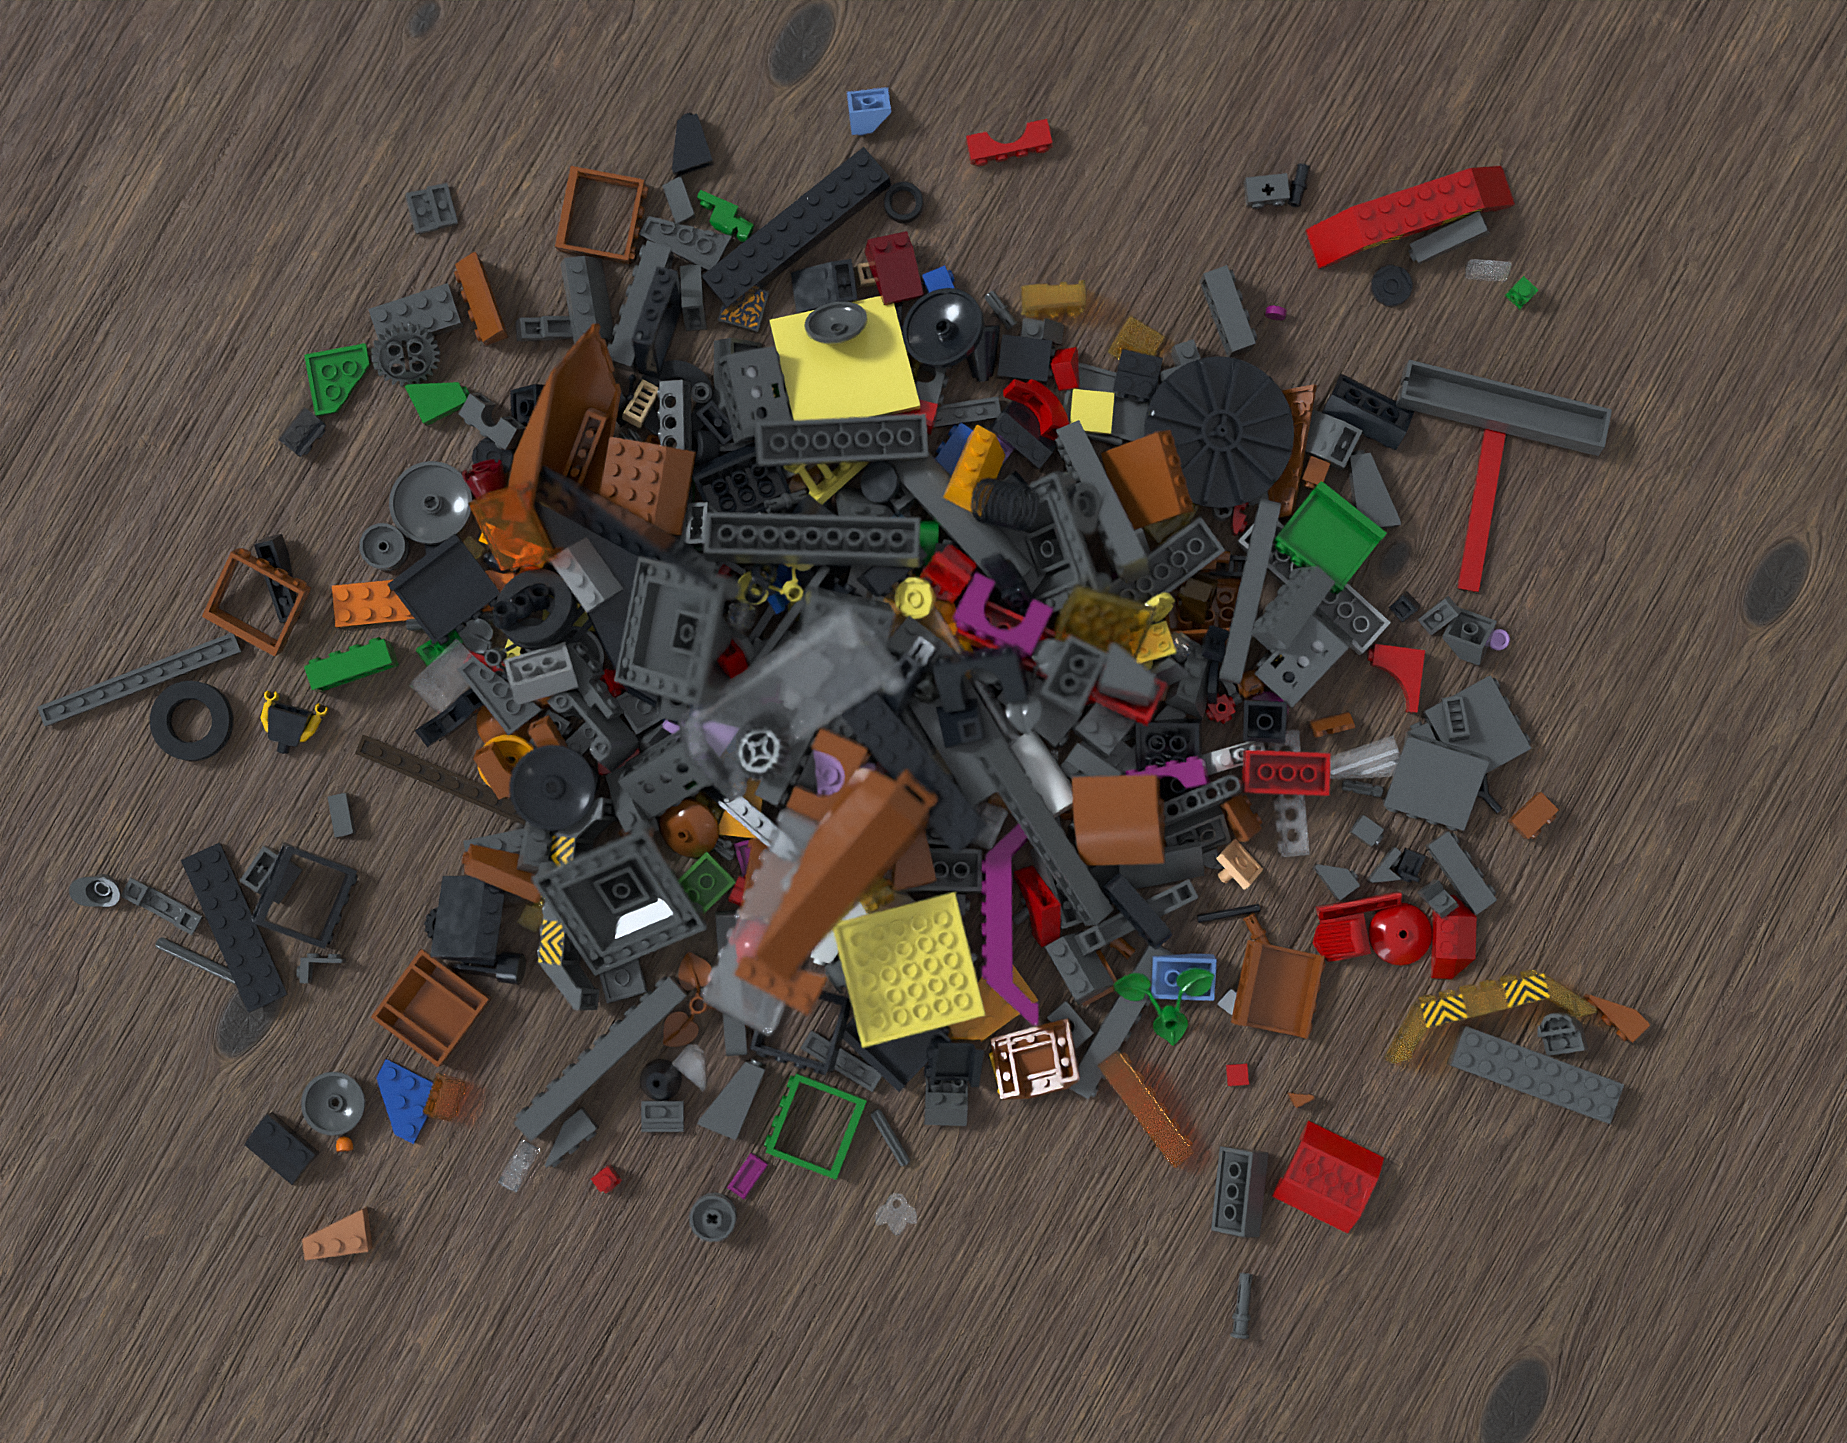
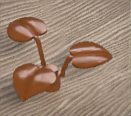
M688 952L684 956L678 973L679 982L685 990L697 989L695 997L690 1001L691 1016L688 1017L685 1012L677 1011L671 1013L666 1018L663 1028V1044L665 1046L679 1047L694 1041L699 1032L698 1025L692 1021L695 1013H704L708 1009L723 1011L722 1007L709 1005L708 1000L700 996V986H707L711 982L713 970L705 959L692 952ZM743 997L745 1029L758 1021L759 1013L755 1005Z

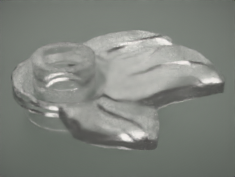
M900 1193L890 1195L886 1204L880 1206L875 1215L876 1225L888 1223L890 1230L896 1236L904 1230L906 1222L911 1224L917 1222L916 1210L907 1204L906 1198ZM899 1200L901 1202V1205L899 1207H894L893 1201Z

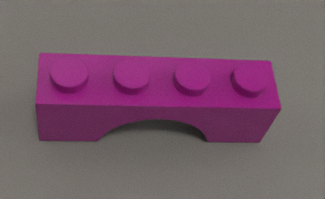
M1199 756L1186 758L1187 762L1178 763V760L1166 762V766L1158 768V765L1145 767L1146 771L1138 772L1137 769L1125 771V775H1122H1157L1159 780L1165 777H1176L1187 789L1210 784L1206 761L1199 759Z

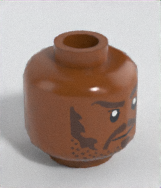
M1257 669L1243 672L1240 684L1235 683L1239 696L1242 695L1244 698L1249 699L1263 694L1264 687L1267 685L1254 674Z

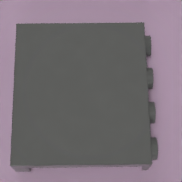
M1491 675L1451 696L1463 695L1471 733L1470 739L1455 742L1448 741L1442 702L1421 712L1426 722L1429 723L1437 741L1486 755L1489 763L1485 774L1532 749L1529 745L1531 743L1529 736L1520 729L1521 722L1516 714L1513 715L1511 713L1509 700L1506 696L1501 695L1499 691L1501 688L1500 684ZM1459 704L1448 705V708L1460 707ZM1461 712L1451 713L1450 717L1461 715ZM1462 721L1451 723L1452 725L1462 724ZM1455 730L1453 733L1464 732V730Z
M1407 731L1404 738L1405 744L1386 798L1383 797V805L1391 812H1405L1407 816L1414 819L1421 817L1434 825L1441 823L1450 830L1458 831L1460 829L1464 831L1489 763L1488 757Z

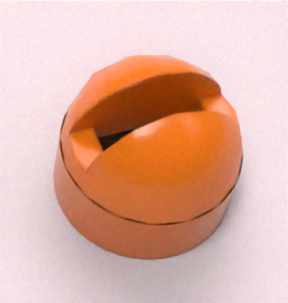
M342 1136L336 1141V1152L353 1150V1143L349 1137Z

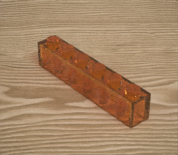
M1116 1050L1098 1064L1097 1067L1168 1163L1176 1168L1194 1154V1151L1191 1149V1146H1193L1192 1142L1186 1135L1182 1136L1179 1130L1181 1127L1174 1119L1170 1120L1166 1115L1169 1111L1162 1102L1158 1104L1155 1100L1156 1093L1150 1086L1146 1087L1142 1082L1144 1077L1138 1069L1134 1071L1130 1066L1132 1061L1128 1055Z

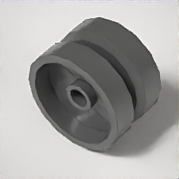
M377 523L363 532L359 542V550L362 558L370 566L381 571H393L400 568L407 561L410 554V544L407 537L398 528L388 523ZM387 545V548L382 550V546Z
M718 1192L707 1193L701 1196L692 1206L689 1215L690 1227L694 1234L702 1240L708 1242L720 1241L726 1238L733 1230L737 1220V1209L733 1201L726 1195ZM710 1214H717L718 1217L716 1220H712Z

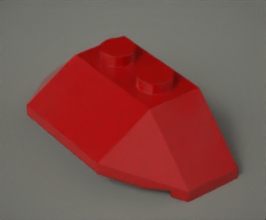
M1455 895L1450 896L1457 902L1458 907L1443 919L1433 910L1431 978L1453 979L1476 959L1477 917Z

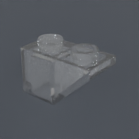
M521 1140L505 1166L498 1183L517 1193L540 1149Z

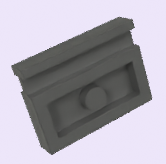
M684 1100L641 1101V1132H684Z

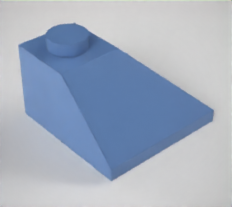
M888 87L847 92L852 135L873 133L891 113Z

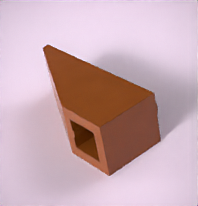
M1584 995L1588 1000L1586 1004L1594 1012L1598 1010L1602 1015L1601 1020L1609 1027L1612 1025L1617 1030L1615 1034L1624 1042L1627 1040L1633 1043L1650 1026L1635 1009L1592 995Z

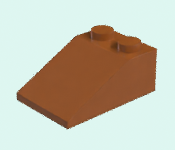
M1242 794L1219 805L1227 824L1238 842H1245L1262 830L1260 817L1257 813H1252L1249 808L1252 805L1246 795L1242 796Z

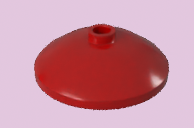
M1401 903L1400 906L1380 909L1370 922L1368 935L1370 945L1379 958L1393 965H1408L1419 960L1427 952L1431 943L1432 930L1428 918L1419 908L1408 903ZM1401 930H1404L1406 932V936L1404 938H1400L1399 932Z

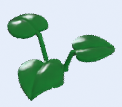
M1199 968L1182 972L1176 979L1177 986L1181 988L1176 1007L1168 1005L1163 1010L1159 1007L1151 991L1147 990L1151 983L1149 978L1143 974L1133 973L1115 982L1114 989L1120 996L1131 1001H1140L1147 994L1159 1015L1153 1023L1155 1033L1174 1046L1181 1039L1188 1026L1187 1017L1180 1013L1183 993L1185 992L1189 996L1205 994L1212 985L1214 975L1207 970Z

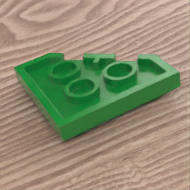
M366 343L304 355L315 416L319 417L338 413L371 365Z

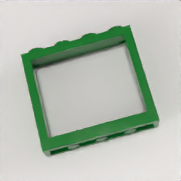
M796 1072L795 1077L790 1076L786 1086L790 1088L788 1095H783L779 1107L782 1108L780 1116L775 1115L771 1127L775 1128L772 1136L768 1134L764 1143V1147H767L765 1153L836 1180L867 1099ZM799 1082L856 1103L831 1170L774 1148Z

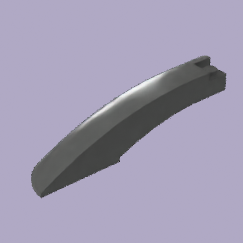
M929 452L928 457L925 459L886 461L895 466L900 476V482L915 497V501L938 523L964 553L976 563V566L988 579L993 580L983 568L981 559L1001 552L1006 559L1010 558L1022 577L1034 567L999 527L977 522L972 512L943 498L952 476ZM995 583V587H996V588L1001 592V594H1002V590H1001V589L999 588V586Z

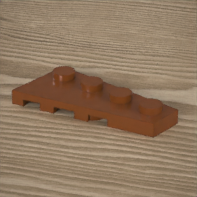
M747 955L742 956L734 973L740 979L806 1015L811 1014L829 978L826 975L796 969L785 981L759 959Z

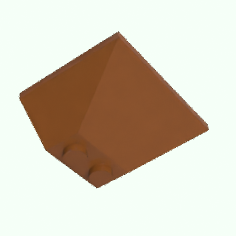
M1068 1018L990 1038L1001 1100L1029 1099L1065 1090L1080 1080L1070 1020Z

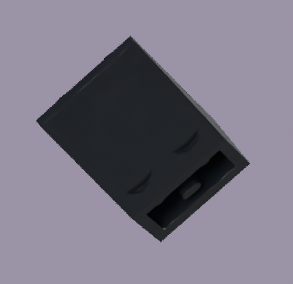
M852 259L832 261L790 272L796 313L813 311L833 302L858 301Z

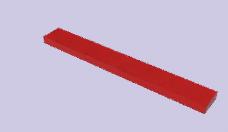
M1484 428L1457 589L1479 592L1506 433Z

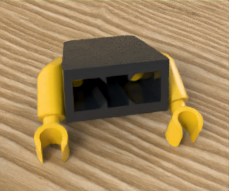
M267 690L264 693L267 702L263 706L261 721L265 731L268 733V739L278 742L277 752L288 754L290 746L297 747L300 742H306L316 732L322 720L321 717L328 713V707L325 708L324 712L320 713L318 708L321 704L318 703L315 706L316 714L313 715V711L277 702L279 694L276 691L274 697L269 699L270 691Z

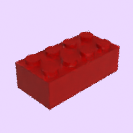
M1243 751L1242 793L1329 796L1331 753Z

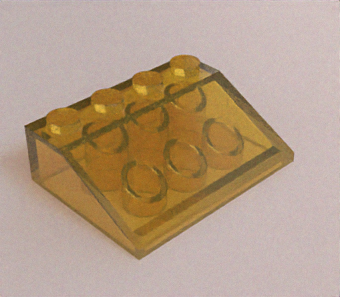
M1076 585L1060 609L1054 624L1055 640L1066 642L1068 637L1071 636L1107 654L1109 653L1111 643H1114L1136 660L1157 612V607Z

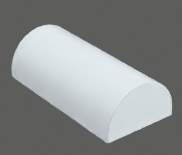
M1031 731L1029 735L1024 734L1011 742L1009 745L1027 773L1025 775L1031 779L1033 787L1042 796L1044 804L1053 813L1054 818L1073 807L1072 785L1039 734Z

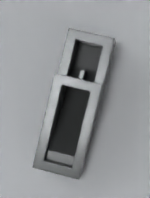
M569 316L519 318L515 321L517 341L573 339Z

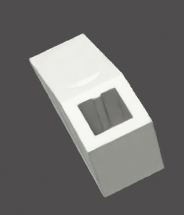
M1248 741L1202 755V759L1206 761L1208 775L1243 765V751H1265L1263 742Z

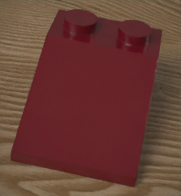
M907 231L868 239L864 253L883 304L888 305L923 297L924 294L915 253Z

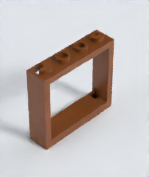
M571 166L555 242L556 250L630 265L631 259H635L637 247H634L635 239H639L641 227H638L639 219H643L644 216L643 198L646 199L648 195V187L645 180ZM580 178L637 189L624 255L567 245Z
M237 548L230 552L202 617L275 657L283 652L312 588L307 586L305 581L289 576L287 571L269 565L270 563L267 560L254 557L249 550ZM239 561L299 594L278 640L219 609Z

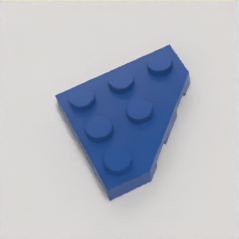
M386 1059L376 1077L394 1134L414 1144L443 1086Z

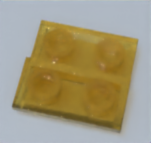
M1130 315L1108 350V353L1119 360L1122 348L1155 355L1166 336Z

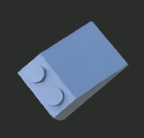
M1192 953L1153 956L1151 993L1154 998L1178 999L1179 990L1181 989L1176 984L1178 976L1186 970L1199 968L1213 973L1214 978L1210 989L1200 996H1189L1184 992L1182 1000L1214 1001L1216 958L1214 954Z

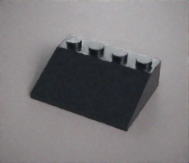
M755 442L693 468L692 476L703 502H708L719 513H762L769 509V507L765 508V500L781 497V494L784 493L791 494L780 466L757 467Z
M1202 719L1150 721L1148 726L1136 722V769L1138 772L1146 771L1145 767L1151 765H1158V768L1164 767L1166 762L1178 760V763L1187 762L1186 758L1199 756V759H1202ZM1165 777L1159 780V798L1164 800V803L1198 789H1187L1176 777ZM1196 797L1191 798L1189 806H1197L1198 799Z
M443 876L430 958L494 966L505 890L472 876Z

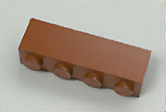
M592 407L586 411L563 476L584 486L609 420V414Z

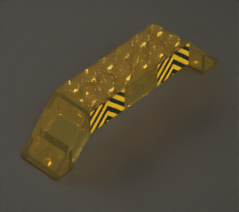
M1527 969L1520 971L1519 976L1507 974L1500 976L1499 981L1487 979L1480 981L1479 986L1467 984L1460 986L1459 991L1447 989L1439 991V996L1434 997L1431 994L1419 996V1001L1412 1003L1384 1058L1385 1061L1392 1064L1413 1059L1411 1053L1427 1028L1544 999L1560 1006L1567 1011V1014L1574 1017L1597 1013V1009L1546 974L1537 972V970Z

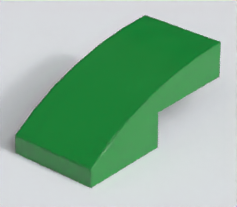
M456 631L449 635L451 639L441 646L439 644L433 645L432 641L429 640L416 648L415 651L426 667L434 664L463 644V640Z

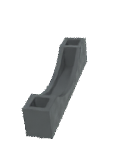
M1188 879L1146 900V902L1161 917L1197 899L1198 896ZM1120 913L1074 936L1082 954L1085 955L1135 930V928Z

